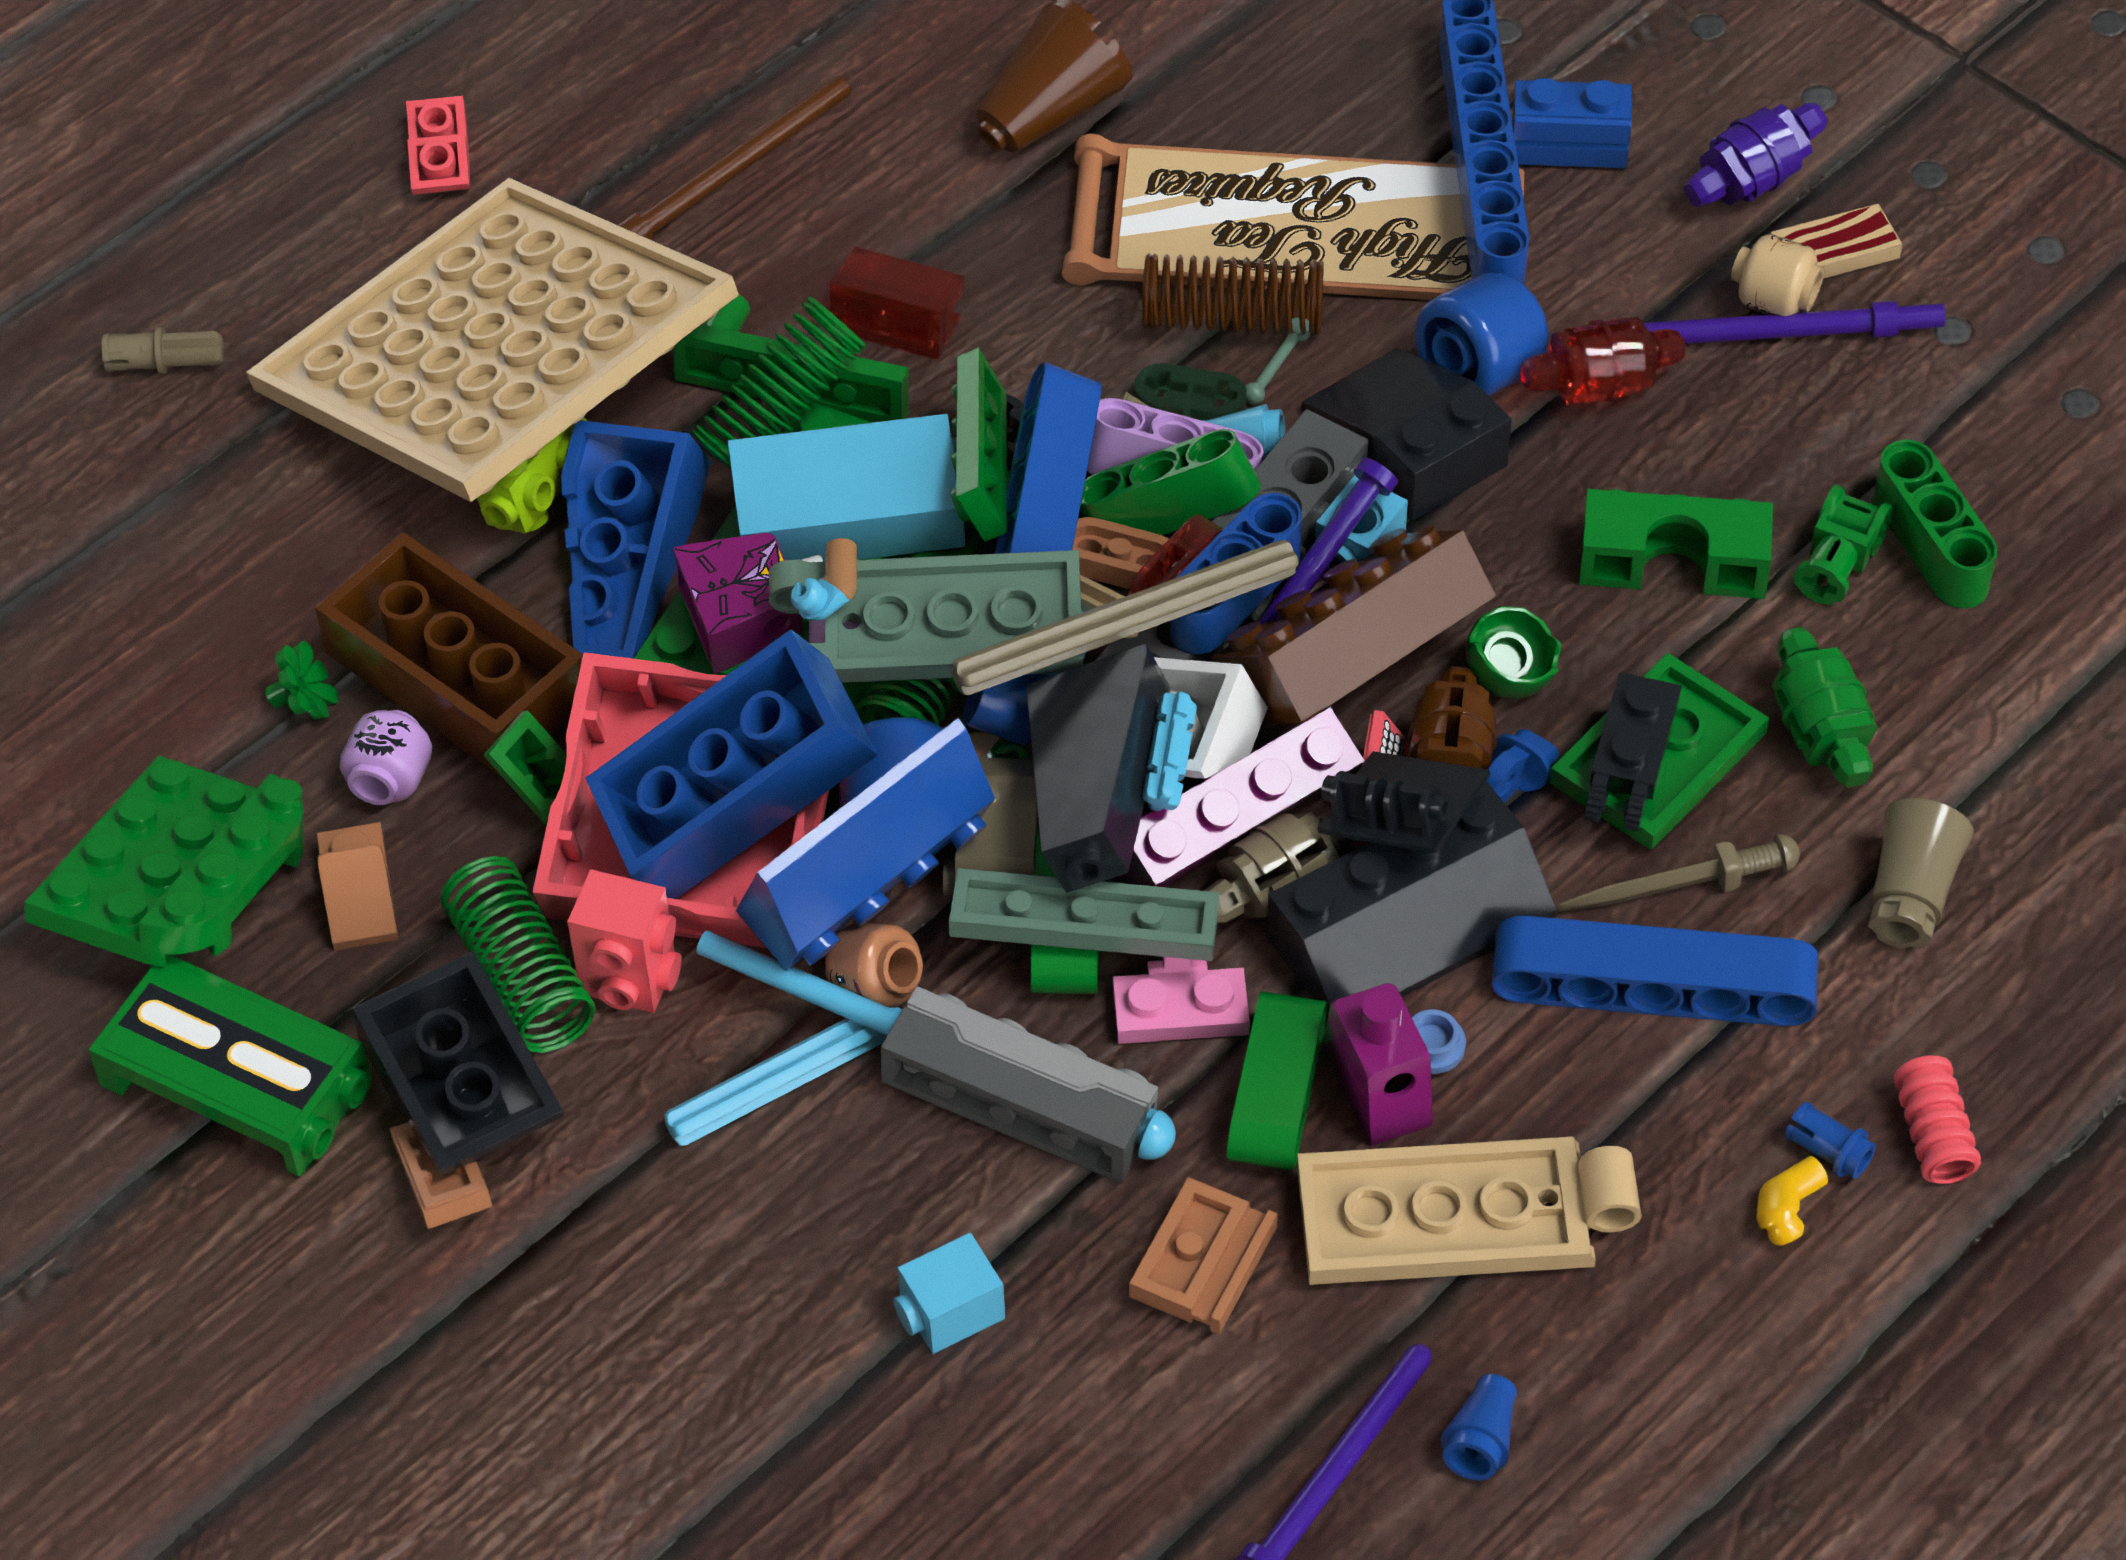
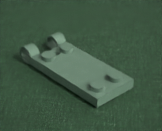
M1079 550L857 560V592L855 597L825 619V642L810 644L830 659L841 683L952 678L951 669L956 658L1081 613ZM785 560L773 565L769 570L770 605L783 613L799 614V610L791 603L792 589L797 582L805 586V579L813 578L818 581L825 576V562ZM847 621L860 624L854 629H847L843 626ZM1083 653L1028 674L1061 673L1082 666Z

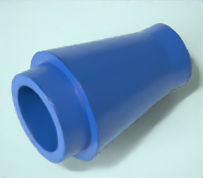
M1485 1374L1479 1377L1473 1392L1442 1433L1443 1460L1450 1470L1461 1477L1477 1481L1492 1478L1496 1471L1503 1468L1508 1462L1513 1405L1517 1396V1389L1507 1378L1496 1374Z

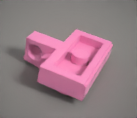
M1162 957V960L1148 961V974L1113 977L1118 1044L1250 1035L1244 967L1208 970L1207 961Z

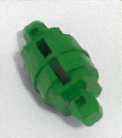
M1803 627L1787 629L1778 640L1777 652L1782 667L1772 684L1775 691V699L1783 714L1782 722L1787 731L1791 732L1798 749L1804 755L1808 764L1812 767L1828 764L1835 778L1845 787L1861 786L1868 781L1872 774L1873 763L1867 746L1878 729L1875 723V716L1866 699V689L1862 682L1857 680L1849 661L1845 659L1843 652L1839 648L1821 649L1814 636Z

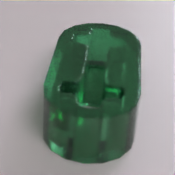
M1156 363L1146 366L1135 378V398L1152 408L1197 420H1210L1246 410L1247 389L1241 380L1227 373ZM1159 390H1167L1164 393V397H1156ZM1217 399L1225 400L1222 407L1214 406Z

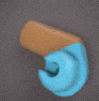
M845 538L829 541L826 544L825 576L818 581L813 578L805 579V586L797 582L793 587L790 597L791 603L799 610V614L803 618L812 621L825 620L855 597L857 592L856 543Z

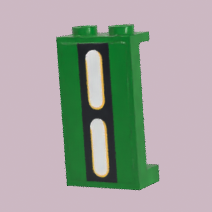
M166 955V967L153 965L88 1049L100 1086L121 1096L131 1083L143 1087L279 1151L283 1155L287 1171L300 1177L313 1159L318 1160L325 1155L333 1141L335 1128L350 1108H357L368 1094L372 1078L363 1042L175 956Z

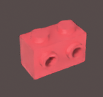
M590 869L567 921L578 979L583 982L584 989L589 992L591 998L602 1000L610 1007L619 1010L634 1008L655 1013L664 990L672 991L679 978L682 963L681 954L675 952L673 939L676 931V918L669 915L666 889L662 886Z

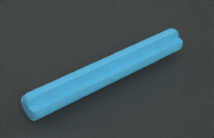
M846 1018L667 1110L664 1114L666 1127L679 1146H686L883 1044L887 1035Z

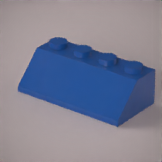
M957 718L757 872L735 911L786 971L802 958L809 965L816 963L840 942L835 932L852 919L859 926L870 921L889 904V899L884 895L900 881H903L908 888H911L939 864L934 857L937 852L950 842L959 850L986 828L987 824L982 819V816L995 797L968 731L962 722Z

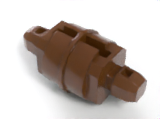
M1452 666L1442 674L1441 681H1434L1426 686L1425 695L1417 702L1413 721L1408 731V757L1489 769L1497 746L1495 733L1496 717L1494 708L1488 702L1489 692L1481 685H1477V678L1469 668Z

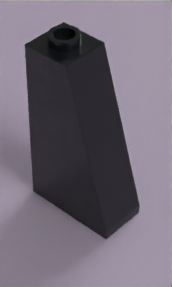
M1146 644L1026 684L1041 852L1066 893L1126 874L1129 871L1145 803L1142 797L1146 774L1152 772L1147 770L1154 726L1159 721V719H1156L1158 703L1164 693H1170V686Z

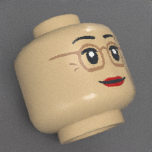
M1774 234L1760 237L1752 249L1742 247L1735 259L1731 272V280L1739 283V299L1745 307L1767 315L1775 314L1780 316H1790L1799 313L1801 310L1809 312L1816 301L1824 277V267L1817 265V256L1813 248Z

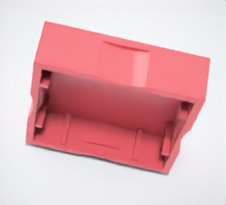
M583 653L566 733L567 759L560 789L550 808L533 888V894L547 919L568 921L590 869L635 880L630 876L585 778L727 675L694 672L672 663ZM829 790L679 898H667L669 915L676 918L675 936L700 939L702 934L709 930L742 945L766 948L735 910L757 872L823 822Z

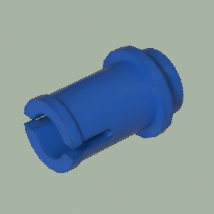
M1807 1101L1796 1110L1791 1118L1799 1123L1798 1126L1795 1127L1789 1124L1785 1131V1139L1797 1143L1833 1165V1174L1841 1178L1846 1174L1854 1179L1858 1178L1866 1170L1876 1151V1144L1868 1140L1869 1135L1866 1130L1858 1128L1853 1131L1819 1111L1813 1104Z

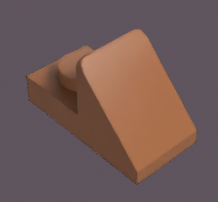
M381 822L317 833L320 853L317 857L334 951L399 940Z

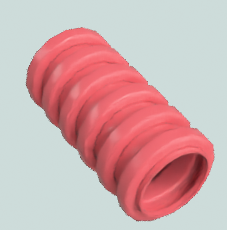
M1928 1055L1917 1057L1904 1063L1896 1070L1893 1079L1896 1089L1900 1091L1898 1094L1901 1106L1905 1108L1904 1117L1906 1124L1910 1126L1911 1140L1916 1144L1915 1154L1917 1160L1921 1162L1922 1177L1928 1182L1950 1184L1961 1181L1978 1170L1981 1165V1157L1979 1151L1974 1148L1976 1146L1975 1137L1969 1130L1970 1121L1968 1115L1963 1112L1965 1110L1962 1097L1958 1095L1959 1086L1957 1080L1953 1077L1951 1061L1946 1057Z

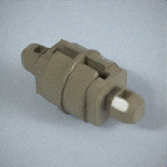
M1329 811L1318 817L1311 812L1293 815L1283 813L1264 826L1258 825L1250 831V835L1229 848L1227 857L1217 862V870L1222 879L1217 880L1204 890L1220 892L1217 923L1227 922L1241 914H1244L1248 919L1266 917L1268 915L1269 893L1338 859L1340 856L1337 851H1341L1353 840L1318 833L1317 828Z

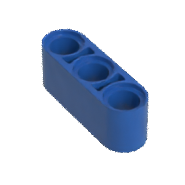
M1268 493L1258 496L1177 577L1278 540L1290 542L1299 561L1302 511L1299 504L1291 497L1281 493ZM1283 579L1169 621V636L1172 643L1179 650L1189 654H1204L1213 651L1226 640Z

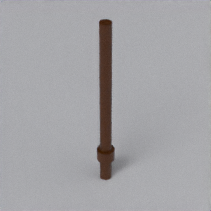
M842 76L835 77L642 214L631 213L616 225L653 241V234L851 95L849 83Z

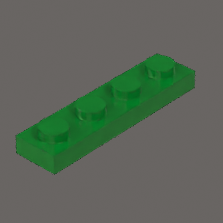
M978 347L957 356V382L952 384L953 395L957 403V416L952 418V428L957 441L956 452L951 454L952 464L956 473V487L951 489V498L961 520L964 523L972 521L984 542L1007 533V397L1004 387Z

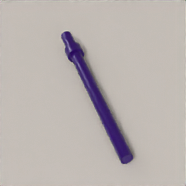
M1896 301L1870 302L1869 308L1803 312L1790 316L1772 314L1587 326L1586 345L1587 350L1864 332H1870L1872 338L1894 337L1898 335L1899 330L1944 327L1945 308L1943 304L1897 306Z

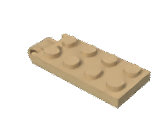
M1574 1136L1297 1154V1174L1309 1285L1595 1267L1594 1247L1590 1245L1588 1229L1609 1233L1624 1231L1639 1223L1642 1217L1632 1153L1619 1146H1603L1587 1151L1580 1158L1579 1143L1575 1140ZM1550 1202L1553 1206H1545V1204Z

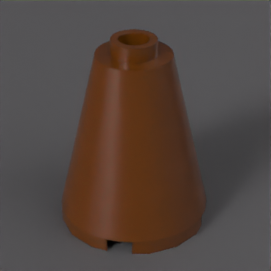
M1053 0L1042 8L976 110V116L979 124L976 126L977 132L983 141L995 151L1000 152L1004 148L1009 152L1016 153L1119 93L1131 81L1133 77L1131 65L1121 46L1114 37L1105 44L1093 31L1100 22L1076 2L1071 0Z

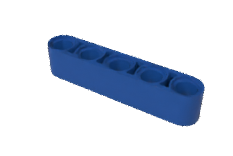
M1514 916L1503 920L1496 929L1492 987L1499 997L1517 1003L1776 1026H1797L1809 1022L1817 1013L1819 957L1818 951L1811 944L1792 938L1536 916Z

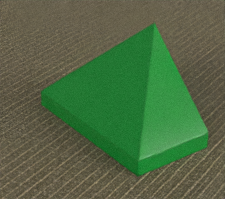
M526 710L522 711L483 756L547 826L551 805L557 796L564 776L567 754L533 715Z

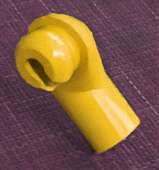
M1809 1156L1766 1181L1759 1191L1756 1219L1761 1229L1766 1228L1770 1242L1775 1245H1786L1802 1236L1804 1224L1797 1215V1212L1800 1210V1200L1828 1184L1827 1174L1815 1157Z

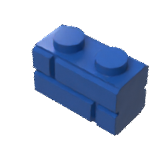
M1539 78L1534 81L1515 80L1512 126L1518 164L1627 168L1632 121L1631 84H1617L1607 80H1598L1592 83L1560 82L1549 78Z

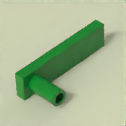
M740 294L721 308L712 319L698 326L674 345L675 381L734 393L730 389V385H736L748 396L759 398L739 379V375L744 374L775 400L783 403L748 369V364H753L796 397L757 359V354H763L785 373L803 385L766 348L768 343L775 346L812 376L813 374L778 340L740 332L750 313L749 303ZM794 344L803 352H805L808 356H810L812 359H814L816 362L822 365L804 346ZM838 353L847 363L848 370L839 369L826 360L838 373L839 380L834 381L818 371L829 383L830 391H824L811 383L819 392L821 401L812 400L803 394L807 400L874 423L906 419L909 414V367L857 357V360H851Z

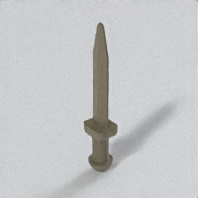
M1783 834L1775 835L1774 842L1738 851L1730 842L1714 844L1713 860L1609 885L1562 902L1557 908L1558 911H1571L1610 906L1718 879L1722 892L1726 893L1737 889L1741 885L1742 876L1778 867L1783 872L1790 871L1799 861L1800 850L1794 839Z

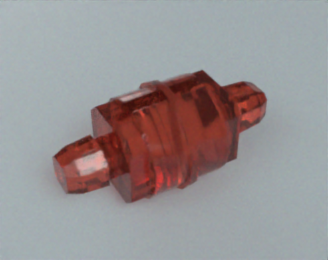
M1638 316L1632 318L1620 317L1605 321L1601 319L1590 320L1588 324L1566 328L1562 332L1552 334L1549 352L1532 356L1521 363L1520 379L1527 391L1538 393L1557 390L1566 405L1576 403L1588 404L1598 401L1613 402L1618 397L1637 394L1641 390L1654 387L1657 369L1674 365L1684 358L1685 341L1676 330L1663 329L1649 332Z

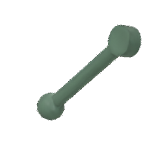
M1299 317L1292 319V329L1294 332L1291 335L1288 333V336L1256 381L1247 384L1243 388L1242 398L1245 403L1256 406L1264 400L1265 387L1297 342L1304 341L1310 337L1309 320L1305 318L1307 333L1302 335L1300 333Z

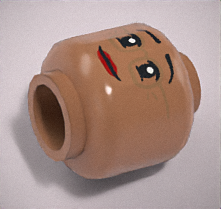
M853 923L836 934L840 942L826 955L825 974L828 982L889 1008H896L909 1000L918 986L923 972V961L918 943L909 931L895 924L865 923L859 926L857 923Z

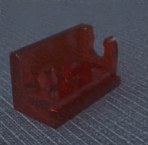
M855 246L830 282V312L859 338L939 360L943 354L944 346L955 331L961 317V313L952 310L964 291L965 276Z

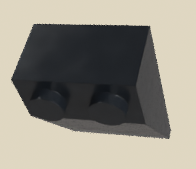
M1399 348L1393 349L1302 401L1303 411L1308 409L1369 440L1368 458L1383 465L1397 478L1398 484L1392 493L1408 500L1407 517L1411 521L1508 466L1512 418L1474 381Z
M473 951L352 1008L359 1041L363 1042L368 1059L389 1097L442 1176L564 1117L560 1104Z

